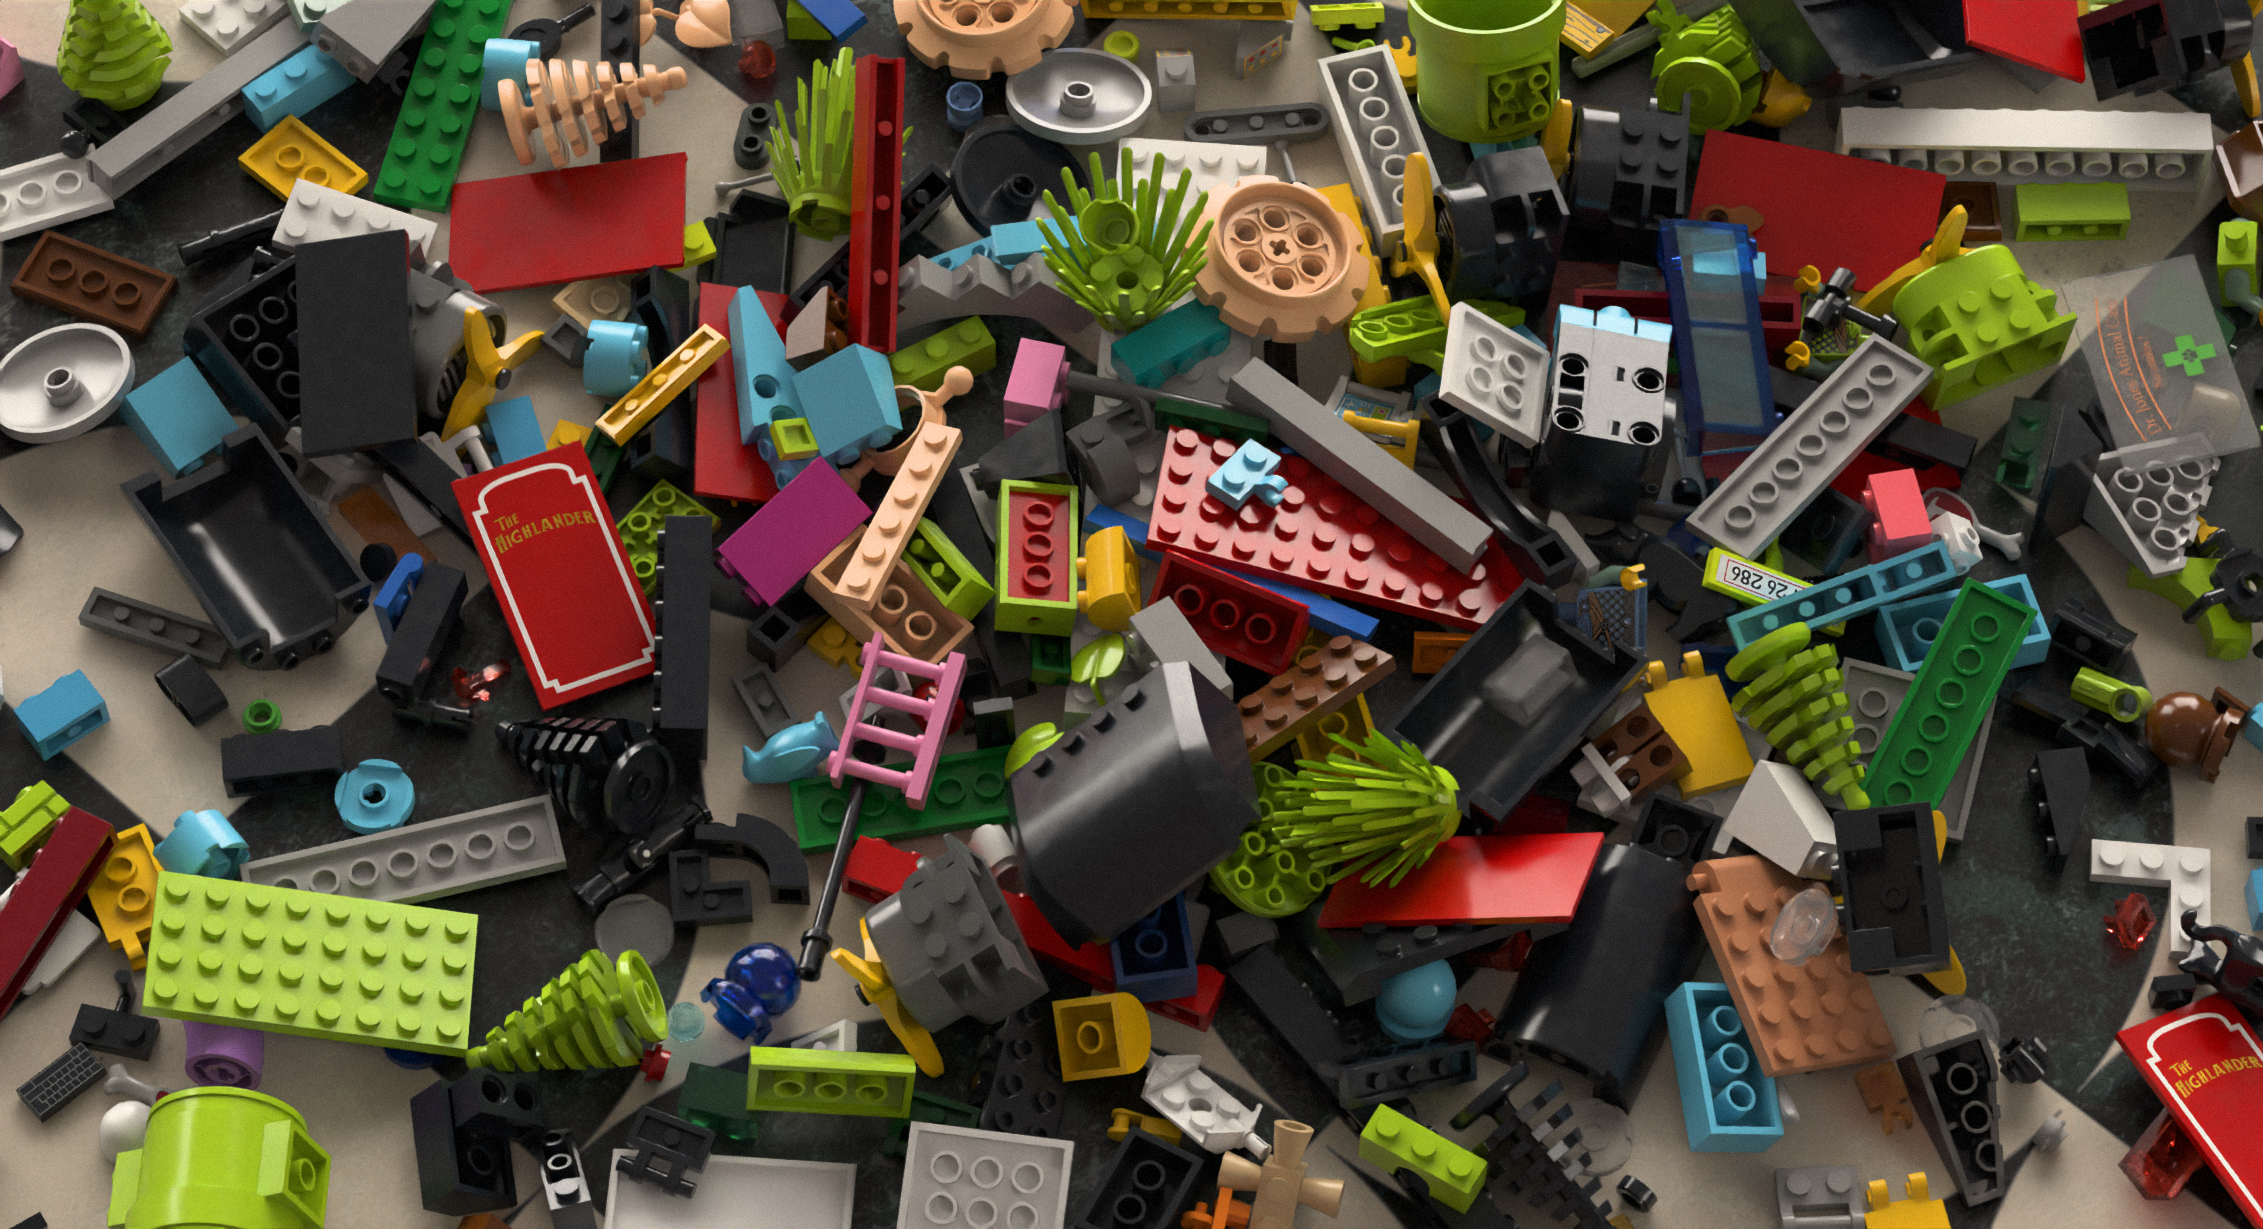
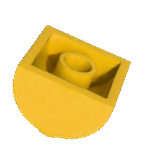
M1121 525L1100 530L1090 536L1085 544V557L1077 558L1076 561L1080 581L1086 580V590L1078 591L1077 593L1080 613L1087 614L1088 619L1095 626L1112 632L1129 631V617L1142 611L1141 563Z
M1120 992L1052 1001L1063 1082L1131 1074L1139 1071L1144 1066L1151 1048V1028L1147 1013L1135 996L1130 993Z

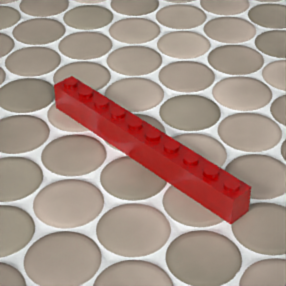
M860 835L846 864L841 882L842 892L876 905L902 889L906 878L918 870L916 861L923 857V855L913 851L907 853L896 849L889 842L881 838L871 839ZM1001 889L1034 957L1091 984L1094 990L1104 994L1115 993L1106 944L1096 945L1093 941L1081 944L1080 951L1075 952L1048 923L1031 896L1022 893L1016 895ZM1196 964L1198 972L1197 996L1141 1003L1145 1010L1206 1033L1225 994L1226 975L1221 974L1210 965Z

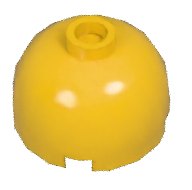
M1772 65L1768 72L1761 69L1763 82L1758 104L1752 109V117L1748 120L1768 128H1782L1793 122L1797 115L1803 117L1810 107L1812 98L1802 95L1774 65Z

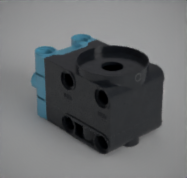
M1564 304L1559 305L1553 331V337L1555 338L1552 357H1549L1539 442L1533 446L1531 454L1529 498L1533 504L1543 509L1560 510L1617 522L1620 520L1633 521L1636 519L1641 503L1650 505L1656 503L1668 464L1676 417V397L1665 394L1672 325L1638 319L1635 325V318H1631L1624 308L1618 306L1604 307L1596 312L1594 318V310Z

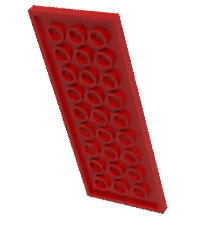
M1169 426L1144 547L1146 549L1165 553L1169 549L1202 563L1474 632L1525 581L1492 535L1486 540L1487 551L1470 568L1469 573L1464 575L1309 460L1273 450L1270 451L1280 456L1281 461L1279 468L1272 475H1278L1288 482L1287 487L1281 492L1284 499L1274 508L1267 505L1257 495L1252 494L1235 510L1206 492L1205 488L1207 480L1241 446L1235 445L1234 440L1222 437L1215 439L1199 434L1195 430ZM1447 495L1481 520L1466 499Z

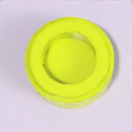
M1115 31L1106 37L1104 51L1120 56L1134 64L1139 58L1140 43L1138 38L1131 32Z

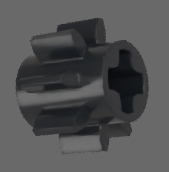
M2015 1035L2009 1038L1999 1050L2001 1058L1998 1059V1062L2002 1066L1999 1071L2011 1084L2017 1079L2022 1084H2032L2038 1081L2048 1068L2046 1061L2049 1057L2045 1054L2047 1048L2036 1036L2028 1040L2025 1035Z

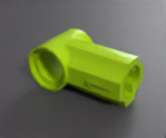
M2085 666L2081 667L2071 686V698L2111 714L2113 718L2121 722L2145 718L2153 705L2152 696L2145 688L2129 685ZM2127 694L2133 695L2137 700V710L2134 714L2127 712L2124 707V698Z

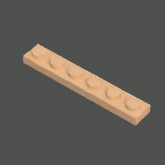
M925 422L833 592L836 603L868 611L873 609L963 440L960 429Z

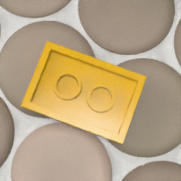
M291 113L238 157L239 166L286 204L297 178L352 196L369 182L367 172Z

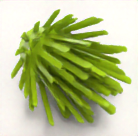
M851 47L841 48L838 61L835 58L833 59L829 80L828 67L825 66L823 68V64L819 59H816L813 63L810 148L808 140V91L803 80L797 76L798 109L795 111V121L800 153V175L782 103L778 99L775 101V107L785 148L779 131L771 126L769 128L781 163L772 144L765 140V147L775 169H768L790 207L789 223L794 221L799 225L798 233L824 242H833L834 236L848 234V240H850L856 63L851 67L853 48ZM914 126L908 127L903 133V145L913 132Z
M1369 729L1372 740L1362 737L1364 743L1368 745L1366 747L1360 746L1336 733H1328V737L1390 769L1384 770L1335 753H1328L1325 760L1327 763L1303 759L1295 760L1294 763L1302 767L1379 780L1299 771L1297 773V780H1283L1279 782V785L1284 787L1334 790L1276 792L1273 795L1274 801H1285L1284 807L1286 809L1303 808V810L1274 812L1273 820L1275 822L1290 821L1291 824L1298 825L1274 827L1271 831L1275 836H1296L1280 840L1279 844L1283 848L1299 845L1310 848L1349 840V843L1308 854L1310 859L1326 858L1314 862L1309 869H1317L1372 852L1325 880L1327 884H1333L1388 852L1399 848L1365 873L1360 882H1366L1378 874L1370 882L1369 888H1372L1410 857L1391 879L1389 888H1393L1415 862L1417 869L1420 868L1425 860H1428L1439 842H1446L1456 832L1462 816V810H1457L1455 791L1460 790L1458 784L1447 770L1439 766H1432L1413 743L1411 747L1407 742L1401 740L1402 748L1410 755L1408 756L1376 729Z

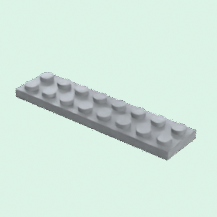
M1873 333L1685 520V529L1713 547L1753 561L1934 379L1935 369L1876 333Z
M550 794L247 862L239 864L242 882L410 905L567 869V864Z

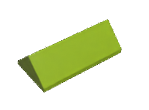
M750 1046L746 1110L909 1118L916 1074L913 1055Z

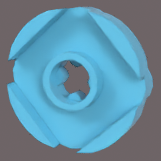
M383 759L365 760L358 763L359 768L352 770L349 774L346 771L340 777L335 788V803L342 823L347 829L364 835H371L401 828L410 817L415 805L413 784L410 778L403 773L402 768L396 763ZM374 791H380L381 797L384 798L381 802L371 804L368 800H365V797L372 796Z

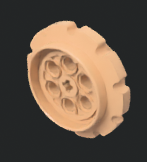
M893 0L899 32L901 35H907L909 49L920 61L933 69L947 65L953 77L987 80L991 78L992 73L1004 71L1009 76L1027 70L1041 62V50L1047 47L1057 48L1068 35L1074 23L1071 7L1076 6L1079 0Z
M1267 175L1240 177L1235 188L1221 183L1208 191L1209 199L1180 253V258L1184 256L1205 223L1210 218H1214V225L1209 232L1207 242L1204 244L1208 248L1199 259L1200 261L1208 257V262L1189 283L1197 282L1192 291L1204 306L1214 305L1220 310L1218 318L1222 322L1252 337H1256L1258 333L1271 336L1273 342L1302 343L1311 341L1316 330L1321 331L1325 335L1335 332L1352 317L1357 307V302L1362 299L1368 285L1369 260L1359 254L1364 241L1357 227L1346 213H1337L1329 205V198L1299 182H1293V184L1279 182L1277 177Z

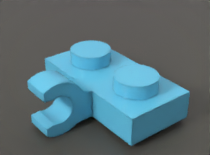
M1250 438L1207 480L1205 491L1235 510L1252 494L1260 497L1267 505L1276 508L1284 499L1281 492L1287 487L1288 482L1278 475H1272L1279 468L1281 457Z

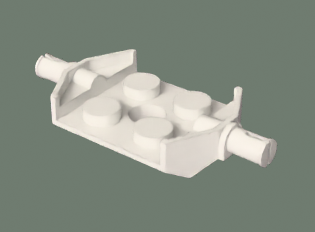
M1150 1050L1148 1059L1144 1064L1148 1068V1077L1145 1081L1141 1098L1204 1149L1215 1154L1243 1147L1249 1149L1260 1160L1265 1159L1270 1154L1272 1146L1263 1141L1254 1131L1263 1105L1257 1104L1253 1112L1248 1110L1237 1099L1233 1098L1208 1076L1198 1070L1202 1058L1200 1055H1167L1162 1057Z

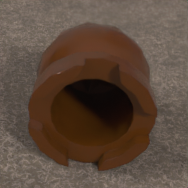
M2182 691L2167 694L2154 702L2146 714L2145 738L2152 754L2166 765L2182 769L2198 765V769H2201L2199 779L2214 784L2220 774L2218 769L2224 756L2228 757L2236 739L2244 713L2229 707L2225 715H2219L2213 703L2200 694Z

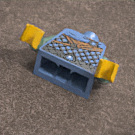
M1644 564L1632 567L1611 565L1590 577L1588 584L1578 591L1577 603L1559 602V619L1568 625H1575L1581 628L1588 638L1599 646H1607L1614 651V644L1620 639L1630 647L1637 646L1646 652L1647 579H1639L1638 571L1645 569ZM1639 679L1635 684L1643 683L1644 680Z

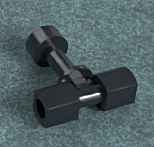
M1837 267L1826 283L1823 294L1824 298L1822 300L1816 299L1804 316L1802 329L1813 337L1822 338L1833 320L1841 324L1844 319H1848L1891 342L1899 327L1900 319L1888 313H1885L1882 319L1851 305L1853 297L1850 294L1855 288L1857 276L1848 269Z

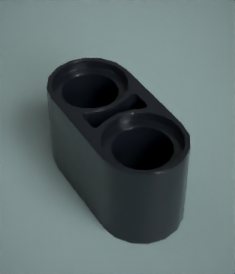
M187 652L154 674L155 681L162 692L194 728L200 727L229 706L224 693Z

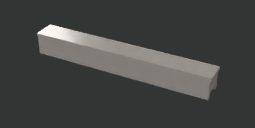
M292 14L86 156L89 181L98 185L113 200H116L243 111L245 107L241 88L312 45L313 43L308 40L312 32L300 33Z
M1254 356L1236 375L1230 378L1225 398L1228 402L1248 416L1270 420L1269 432L1464 575L1469 573L1470 568L1487 551L1486 540L1493 534L1492 528L1259 358Z

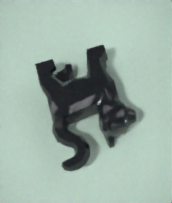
M2189 909L2185 911L2181 916L2180 924L2184 933L2191 938V949L2186 958L2178 963V968L2184 974L2193 973L2196 985H2210L2226 999L2254 1011V1019L2262 1023L2263 979L2261 977H2263V942L2255 936L2241 934L2221 924L2201 926L2196 923V910ZM2213 940L2222 941L2227 948L2224 959H2220L2206 942Z

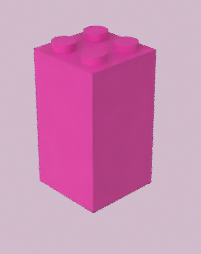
M820 455L712 553L717 558L713 564L727 580L734 577L744 587L739 593L754 609L761 606L765 610L779 600L873 512Z

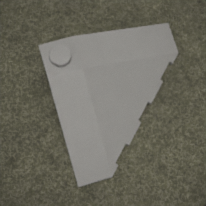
M2203 433L2102 453L2082 517L2149 579L2182 573L2188 559L2183 556L2186 546L2191 547L2200 524L2196 520L2198 511H2203L2206 507L2212 490L2208 483L2210 477L2217 474L2221 461Z

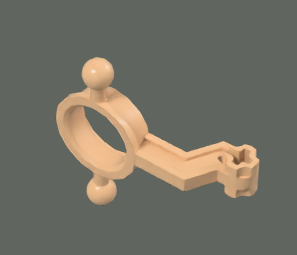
M955 366L948 369L944 376V384L936 392L920 391L911 385L894 386L899 409L910 405L922 406V417L916 430L905 442L895 449L877 452L876 448L870 447L860 452V461L851 469L844 468L839 470V476L856 494L861 487V479L872 469L881 475L897 476L925 422L946 426L947 416L943 405L954 395H964L970 391L974 381L970 370L963 366Z

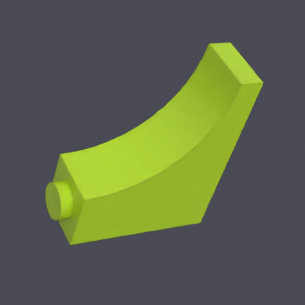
M2187 557L2188 559L2182 573L2149 579L2130 561L2126 573L2127 588L2155 593L2168 599L2185 611L2203 593L2214 590V587L2210 584L2209 575L2221 559ZM2245 580L2246 585L2249 587V581ZM2222 603L2212 606L2195 622L2204 640L2207 657L2220 658L2225 661L2246 659L2253 640L2252 622H2235L2231 619L2228 610Z

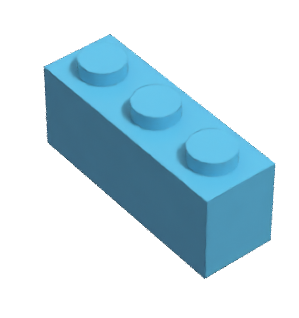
M313 43L241 88V94L246 115L266 135L290 113L298 119L357 81L356 76L350 74L343 65L331 56L321 52Z

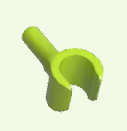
M1335 36L1332 40L1333 45L1351 52L1376 46L1371 39L1353 43Z

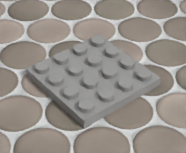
M1845 657L1842 666L1845 685L1839 692L1844 691L1845 695L1849 692L1850 708L1842 717L1851 716L1855 728L1851 737L1841 744L1844 746L1848 741H1858L1862 753L1848 766L1852 770L1856 765H1863L1865 774L1917 674ZM1996 694L1937 808L1938 811L1942 812L1946 820V841L1960 845L1962 843L1998 694ZM1824 776L1821 780L1813 781L1812 789L1826 811H1846L1847 807L1844 804L1845 800L1841 793L1836 797H1831L1822 790V786L1831 779L1830 777L1826 778Z

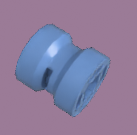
M964 81L954 84L950 87L946 96L948 123L959 132L974 131L980 127L984 118L982 91L971 82Z

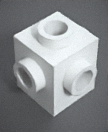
M1947 511L1930 522L1933 532L1930 544L1944 540L1957 576L1965 574L1972 565L1983 559L1978 546L1980 539L1970 520Z

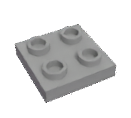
M291 427L285 441L302 454L301 427ZM355 452L306 459L303 456L295 477L300 481H303L305 478L311 481L320 469L325 472L330 478L321 498L328 503L331 500L338 502L351 483H380L385 472L366 454Z

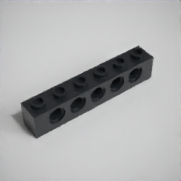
M932 162L901 191L899 253L943 213L953 199L950 189V178ZM850 240L788 297L779 316L788 326L821 287L829 286L840 298H843L848 303Z

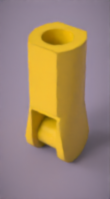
M1123 1108L1112 1110L1111 1117L1114 1119L1113 1127L1109 1128L1107 1136L1110 1139L1122 1142L1129 1131V1126L1136 1125L1141 1126L1140 1129L1180 1148L1183 1131L1170 1120L1144 1115Z

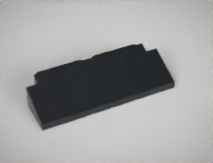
M742 188L730 205L729 214L718 212L715 218H705L703 222L717 250V258L697 265L696 282L698 286L701 282L738 288L751 285L754 290L790 295L796 223L794 221L789 223L790 207L787 201ZM699 296L693 305L691 336L698 330Z

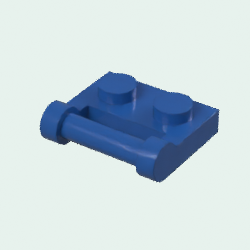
M407 553L400 559L373 602L385 643L388 646L425 569L423 559L417 553ZM408 583H410V586H411V589H412V595H411V596H410V593H409V590H408V586H407Z

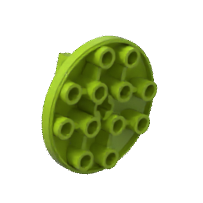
M1259 761L1251 766L1262 819L1258 822L1253 818L1238 836L1243 842L1237 850L1208 871L1211 876L1208 888L1218 894H1224L1235 905L1251 914L1265 918H1282L1306 909L1307 905L1323 892L1327 884L1325 880L1330 876L1332 864L1317 869H1309L1314 862L1326 858L1310 859L1308 854L1334 847L1335 845L1332 843L1310 848L1302 847L1301 845L1288 848L1280 846V840L1296 836H1275L1271 831L1272 828L1298 824H1291L1290 821L1275 822L1273 820V813L1303 810V808L1286 809L1284 807L1285 801H1274L1273 795L1276 792L1313 790L1312 788L1284 787L1279 785V782L1283 780H1297V777L1278 765Z

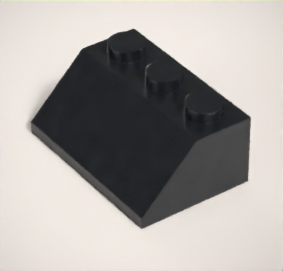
M440 1079L411 1098L410 1107L423 1210L457 1217L516 1206L518 1203L510 1143L508 1140L456 1129L451 1084L454 1082Z

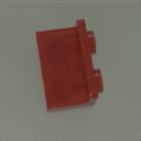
M2164 1108L2119 1162L2118 1166L2145 1200L2169 1201L2182 1193L2185 1188V1182L2194 1171L2200 1169L2206 1162L2169 1111Z

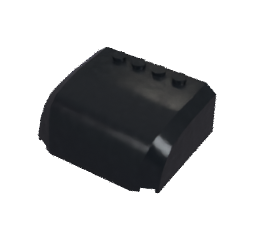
M1727 0L1757 46L1775 68L1802 95L1817 100L1959 75L1980 61L1987 53L1984 50L1966 45L1962 0Z
M1189 661L1162 663L1136 683L1128 685L1120 695L1105 706L1098 707L1090 717L1075 728L1067 730L1060 739L1045 750L1037 752L1030 761L1010 775L1006 791L1013 844L1024 884L1035 905L1048 923L1075 952L1080 951L1081 944L1093 941L1096 945H1102L1115 939L1232 855L1243 842L1238 836L1254 818L1259 822L1262 819L1239 708Z

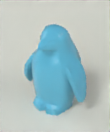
M824 712L816 713L815 719L810 722L796 724L776 733L759 752H753L744 745L742 747L744 759L742 764L743 776L749 782L758 784L781 783L817 776L819 772L816 766L829 757L832 750L838 751L840 745Z

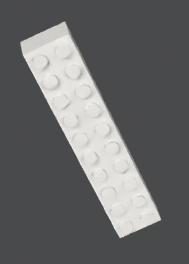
M1862 106L1841 107L1833 153L1944 174L1947 175V181L1996 182L1997 189H2015L2017 184L2030 182L2038 184L2074 182L2077 184L2109 181L2112 183H2126L2127 191L2201 192L2214 151L2211 117L2207 113L2122 112L2118 110L2086 112L2084 110L2049 111L2046 109L2035 111L2011 109L1976 110L1973 108L1938 109L1934 107L1903 109L1900 107L1865 108Z

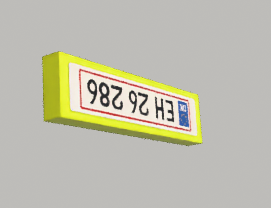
M1717 547L1709 551L1702 582L1704 587L1756 607L1814 586ZM1846 621L1819 629L1818 631L1831 636H1837L1838 638L1844 634Z

